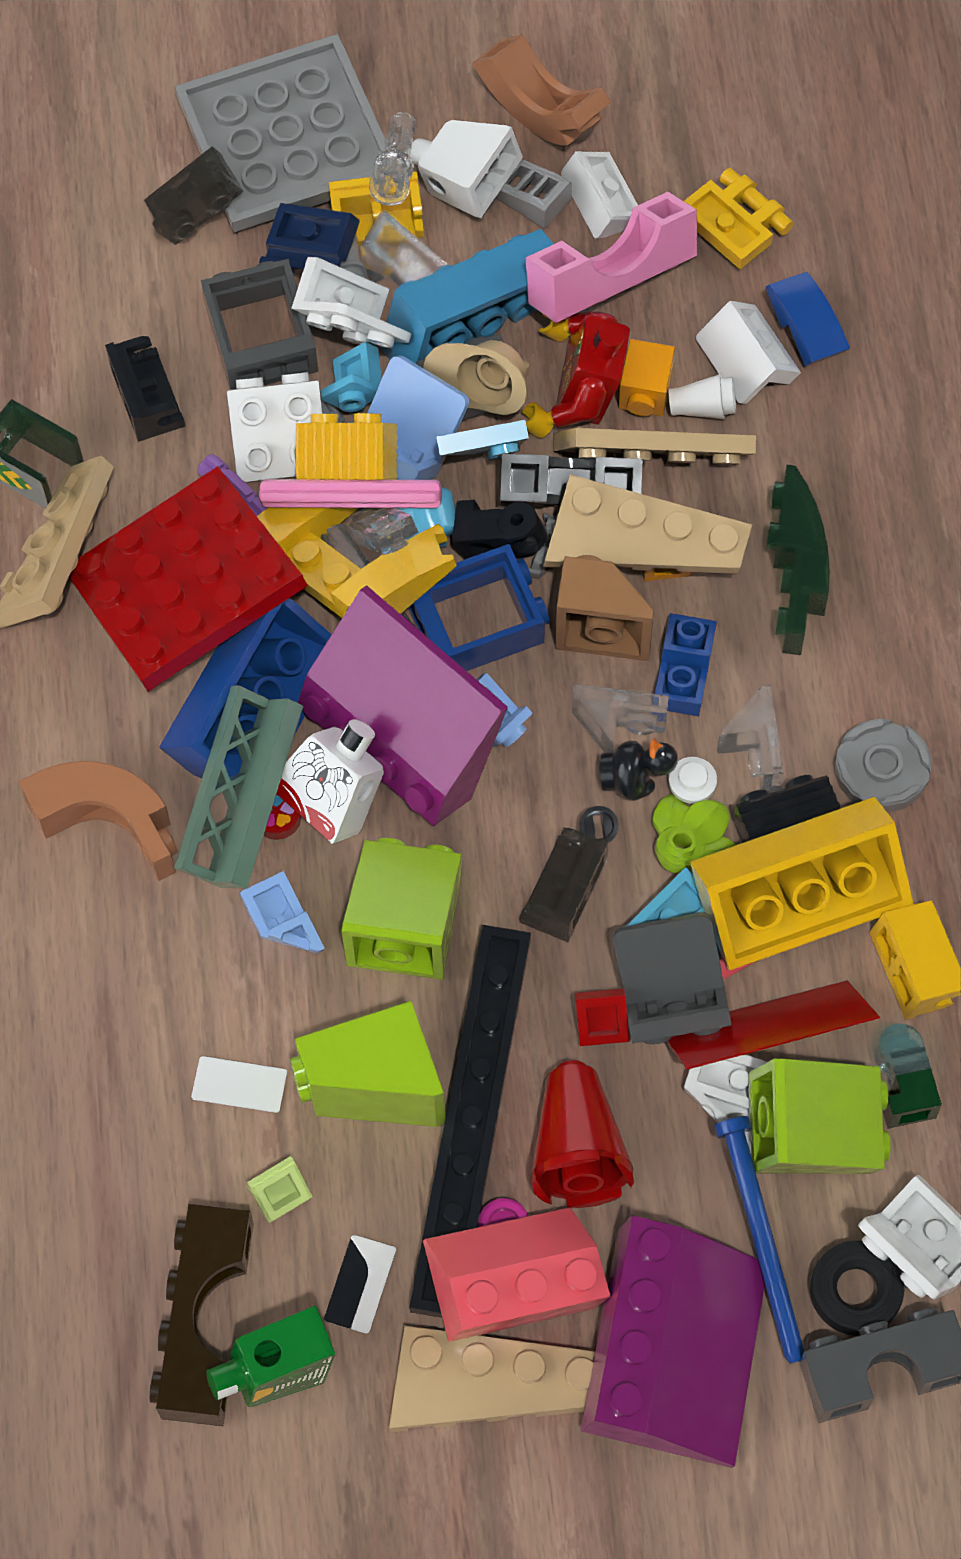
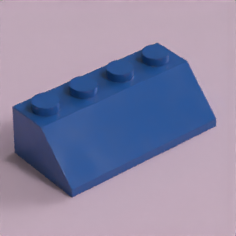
M291 598L267 612L216 647L159 748L192 775L202 779L231 686L239 685L267 699H290L298 703L306 675L332 634ZM242 702L238 715L243 732L253 728L259 710L245 702ZM303 710L301 712L296 731L298 730L300 724L302 723L306 715ZM237 747L227 751L224 765L229 778L238 774L242 765V759Z

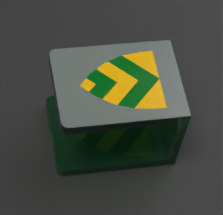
M11 399L0 412V434L6 429L5 436L0 443V483L46 508L52 499L46 477L8 454L18 441L23 438L68 465L73 466L84 462L78 438L73 433Z

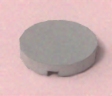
M880 718L862 722L846 733L841 741V745L837 749L834 771L839 787L850 801L858 803L875 797L887 812L905 809L920 798L929 782L932 759L927 744L914 729L905 724L902 727L899 724L892 723V720Z

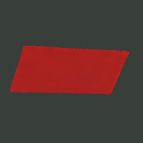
M846 980L729 1011L731 1026L722 1027L718 1032L710 1035L688 1033L672 1036L667 1043L686 1070L876 1020L880 1016L851 983Z

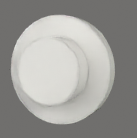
M686 757L679 760L674 771L669 774L671 792L676 798L688 804L709 799L716 789L717 774L715 769L708 761L699 757Z

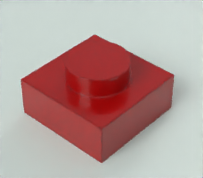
M625 988L575 993L580 1046L630 1042Z

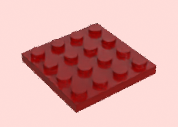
M218 466L80 556L75 569L69 575V579L148 692L308 586L301 572Z

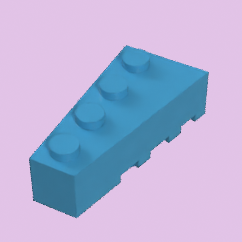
M538 229L526 235L514 236L507 243L491 250H481L471 258L453 266L445 265L434 274L422 279L403 283L395 289L387 323L408 331L412 335L409 343L394 342L392 348L381 346V350L389 360L396 356H404L416 363L437 346L445 343L466 344L478 337L488 338L494 336L503 326L506 319L511 318L514 323H517L537 311V309L528 304L526 257L554 243L542 229Z

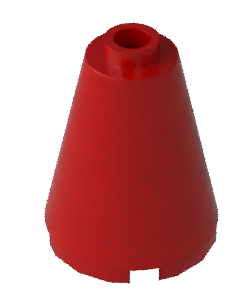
M571 1060L563 1062L551 1071L547 1077L531 1175L534 1195L551 1205V1196L566 1199L567 1208L593 1207L615 1201L622 1196L621 1187L628 1183L631 1188L634 1184V1170L597 1071L581 1061Z

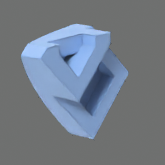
M284 871L239 893L261 938L317 954L324 951L325 948L307 912L303 911Z

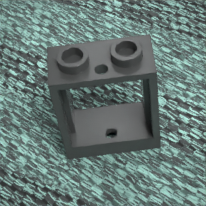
M289 259L276 262L266 261L258 264L256 267L232 273L221 272L212 278L201 280L206 310L230 390L237 389L236 380L263 377L264 385L282 381L281 375L318 372L316 347L309 324L306 323V315L291 309L296 296L297 285ZM284 295L296 337L232 352L221 310Z

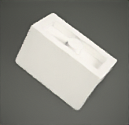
M729 301L696 335L697 342L717 372L721 374V377H733L735 399L740 404H747L768 382L789 385L801 373L754 304Z

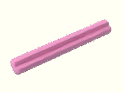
M265 479L260 484L259 498L265 507L437 508L442 502V486L438 480Z

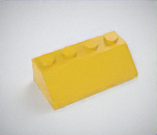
M875 797L690 861L704 912L710 915L712 919L715 939L729 971L881 917L883 912L914 905L895 821Z

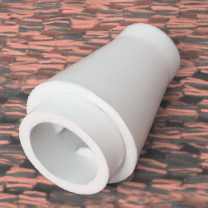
M721 374L679 388H670L669 403L671 415L725 419V415L736 414L733 377L722 378Z

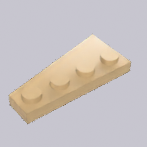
M574 428L554 433L553 452H579L578 458L582 459L606 457V453H624L623 458L643 459V461H651V454H668V462L693 463L696 462V455L713 456V464H740V456L756 454V435Z
M102 455L70 466L43 512V515L48 519L47 523L40 526L33 534H30L21 549L27 554L26 559L16 573L8 572L0 584V590L5 593L0 601V629L44 614L48 615L54 612L63 600L62 592L70 573L78 563L77 555L84 538L93 527V516L99 502L107 492V482L114 468Z
M570 474L544 561V567H561L564 562V556L592 555L600 558L602 561L613 562L617 567H632V570L651 571L652 568H673L679 572L739 574L752 524Z
M404 1326L389 1432L408 1431V1428L434 1426V1428L456 1426V1423L487 1420V1422L508 1420L510 1417L528 1415L539 1417L584 1412L596 1351L485 1336H473L448 1342L446 1331Z

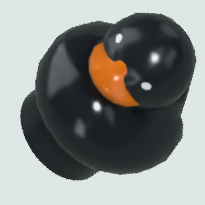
M655 738L652 739L646 751L638 741H626L618 746L615 752L601 754L600 779L603 791H617L620 796L629 801L644 798L655 789V782L649 778V771L660 776L670 774L678 764V754L673 746L668 743H658Z

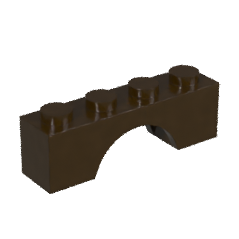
M188 1204L186 1220L178 1219L174 1249L181 1251L178 1270L170 1269L168 1275L166 1300L173 1301L170 1320L161 1321L158 1351L165 1352L162 1372H153L149 1396L150 1403H157L156 1410L162 1420L224 1426L228 1396L219 1400L215 1399L208 1383L206 1370L225 1362L213 1356L201 1344L198 1337V1318L205 1300L215 1288L229 1279L247 1273L254 1227L251 1213L248 1210Z

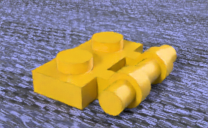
M730 167L721 174L719 179L726 186L724 190L712 180H709L684 200V202L697 210V232L736 267L742 269L772 244L773 233L767 228L773 227L784 236L793 228L794 222L784 214L785 208L775 199L768 200L756 189L757 184L747 175L740 176ZM745 203L754 213L750 214L739 204Z

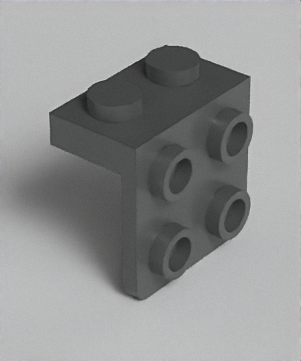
M701 912L620 927L615 930L613 941L622 986L625 988L632 1044L639 1042L651 1045L661 1044L671 1039L672 1036L688 1033L710 1035L718 1032L722 1027L732 1025L710 915Z

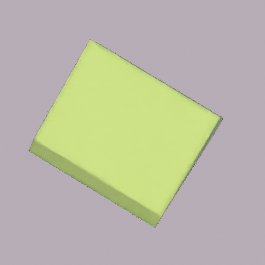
M291 1156L248 1181L246 1187L268 1223H271L313 1197Z

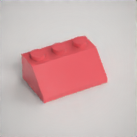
M571 1207L427 1238L423 1241L448 1342L595 1309L611 1297L597 1245Z

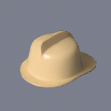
M489 340L476 346L462 343H445L433 348L425 358L423 368L465 393L469 398L468 408L508 415L517 412L526 402L528 390L525 378L529 372V363L523 361L520 354L503 341Z

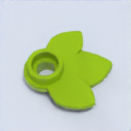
M673 794L665 796L654 810L652 819L653 826L659 834L655 851L660 864L666 870L673 873H680L685 867L690 871L692 869L690 861L736 846L737 844L724 837L730 820L727 806L715 800H703L695 802L689 808Z

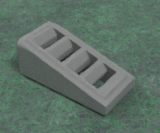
M522 159L495 198L545 229L570 202L572 183L554 172ZM516 175L521 178L514 187L508 185ZM528 184L533 185L528 193L523 191ZM541 191L546 194L542 199L537 197Z

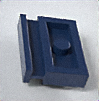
M280 203L266 244L269 246L266 257L261 256L259 263L289 259L292 272L301 275L308 257H318L340 267L341 261L346 262L360 220L352 213Z

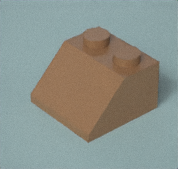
M592 555L564 556L557 602L556 650L649 661L654 610L613 562L602 561L600 558Z

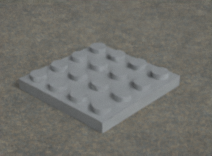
M338 34L175 86L177 100L233 233L274 220L280 203L313 207L330 201L329 182L399 174L396 161Z

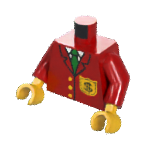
M604 312L576 313L570 318L557 323L551 320L546 328H539L538 331L556 342L564 341L570 333L571 337L568 343L557 405L552 407V411L547 412L537 403L532 402L526 405L522 411L529 418V420L525 421L527 431L537 438H544L548 435L554 424L559 428L584 421L599 425L620 384L630 328L627 325L620 324L614 316Z

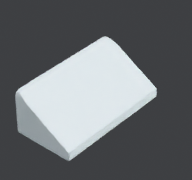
M575 151L562 169L561 176L572 183L571 195L593 237L601 239L624 231L629 222L633 207L638 206L610 152Z

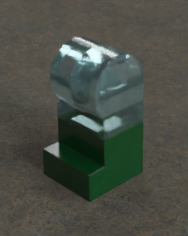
M894 1024L887 1027L881 1034L875 1052V1061L880 1066V1070L887 1075L892 1095L888 1096L887 1108L883 1111L887 1129L936 1119L942 1103L920 1033L907 1024Z

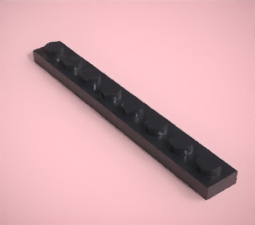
M482 925L409 1306L410 1313L442 1318L423 1241L427 1238L478 1228L530 949L531 932Z

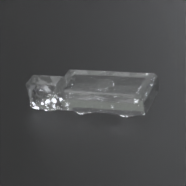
M364 508L351 514L350 516L353 521L346 524L353 542L374 552L381 551L382 555L404 548L408 544L406 538L419 533L411 515L395 508H380L376 511Z

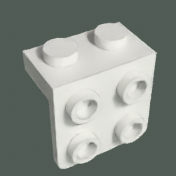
M318 257L307 258L291 308L307 315V324L327 331H332L333 327L344 331L342 338L354 344L360 345L364 342H371L386 348H392L394 342L409 343L412 335L408 331L380 320L389 292L388 288Z
M308 372L281 375L282 384L264 386L263 377L236 380L237 389L227 390L236 474L244 482L296 476V423H311V414H322L319 381H309Z
M920 1175L915 1176L881 1213L867 1216L858 1224V1227L866 1234L862 1238L866 1247L883 1261L889 1257L903 1271L900 1275L903 1283L917 1296L924 1298L928 1295L932 1299H937L953 1292L961 1284V1214Z

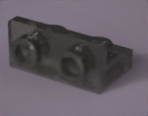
M212 146L145 198L144 201L155 218L152 225L156 232L176 245L181 240L192 236L197 228L214 214L228 208L232 200L244 191L222 154Z

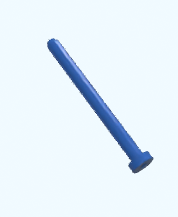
M748 1116L731 1118L715 1124L714 1128L717 1138L726 1139L784 1357L790 1364L800 1362L804 1353V1347L745 1132L752 1129Z

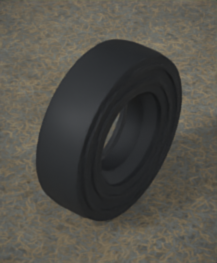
M863 1241L843 1242L829 1249L818 1260L811 1277V1299L818 1315L827 1325L841 1333L859 1336V1329L881 1321H888V1324H890L896 1317L902 1305L905 1291L904 1283L900 1278L902 1272L889 1257L885 1261L878 1258L866 1247ZM859 1269L869 1273L874 1278L877 1285V1296L872 1303L864 1307H853L841 1299L837 1290V1282L839 1277L846 1271Z

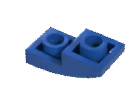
M808 272L783 279L765 287L781 329L790 327L805 366L844 353L850 349L832 307Z
M670 613L652 708L693 716L700 715L717 621Z

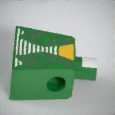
M313 1306L240 1336L234 1342L230 1361L207 1369L206 1374L209 1386L216 1400L242 1392L247 1406L255 1407L324 1384L336 1353L317 1307Z

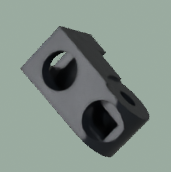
M474 499L460 500L456 503L452 542L464 560L510 544L515 557L528 556L541 550L546 543L548 537L547 529L534 508L526 502H515L504 509L481 510Z

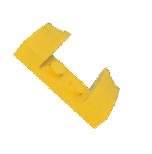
M268 507L257 516L303 575L308 584L304 590L341 618L345 615L360 589L365 586L371 588L401 614L457 566L453 554L442 555L439 544L448 540L443 527L439 524L398 544L361 569L322 540L323 537L358 508Z

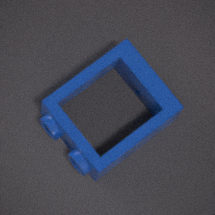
M510 544L457 562V566L408 607L416 628L466 671L543 644L545 624L550 623L549 614L543 599L540 596L534 598L528 586L532 584V578L523 558L516 560ZM503 579L523 623L453 648L434 604Z

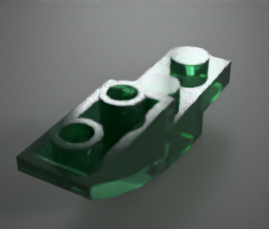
M786 465L784 482H774L771 509L780 510L779 523L770 522L766 550L775 551L773 568L783 569L780 593L789 594L788 607L778 608L775 635L784 636L782 653L801 655L807 614L825 615L829 595V554L824 525L808 484L795 465Z

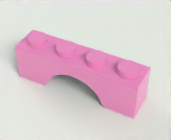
M666 192L633 207L629 222L620 238L608 250L595 257L587 258L563 241L526 257L528 304L557 323L697 256V210L670 192Z

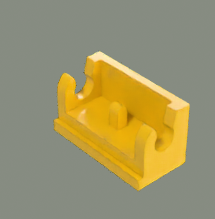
M417 171L329 182L331 210L352 213L360 220L356 231L358 245L424 237L423 213Z
M926 901L883 912L869 933L905 1020L953 1005L951 998L961 995V967L933 901Z

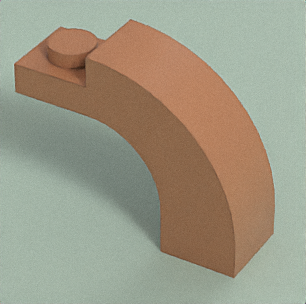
M523 34L502 38L472 63L487 88L508 113L533 134L553 144L569 145L588 128L597 123L601 118L599 112L611 103L602 87L574 90L556 80L539 61Z
M75 761L47 767L18 781L23 797L46 839L84 821H108L121 826L132 835L158 881L176 873L171 855L178 851L166 827L171 825L166 805L152 787L133 773L111 764Z

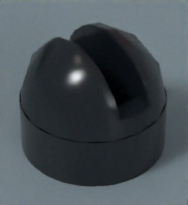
M594 806L586 810L580 819V833L588 843L595 846H603L610 843L617 835L619 823L611 809L604 806ZM602 815L605 838H595V825L593 822V816Z

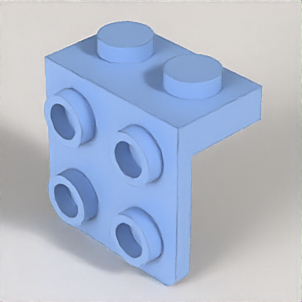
M396 356L389 361L367 413L382 414V423H396L398 426V449L396 451L398 454V477L396 480H430L437 477L446 455H439L436 437L457 432L469 406V398L462 391L404 356Z

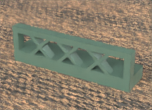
M239 685L231 686L174 869L220 888L247 889L303 705L290 699H267ZM242 702L259 709L253 728L246 732H243L238 719ZM237 747L242 759V765L239 773L229 778L224 765L227 751ZM223 792L228 810L225 819L215 824L209 808L212 798ZM207 838L214 851L209 869L192 863L198 843Z

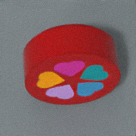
M277 794L263 835L274 840L291 836L296 832L301 823V816Z

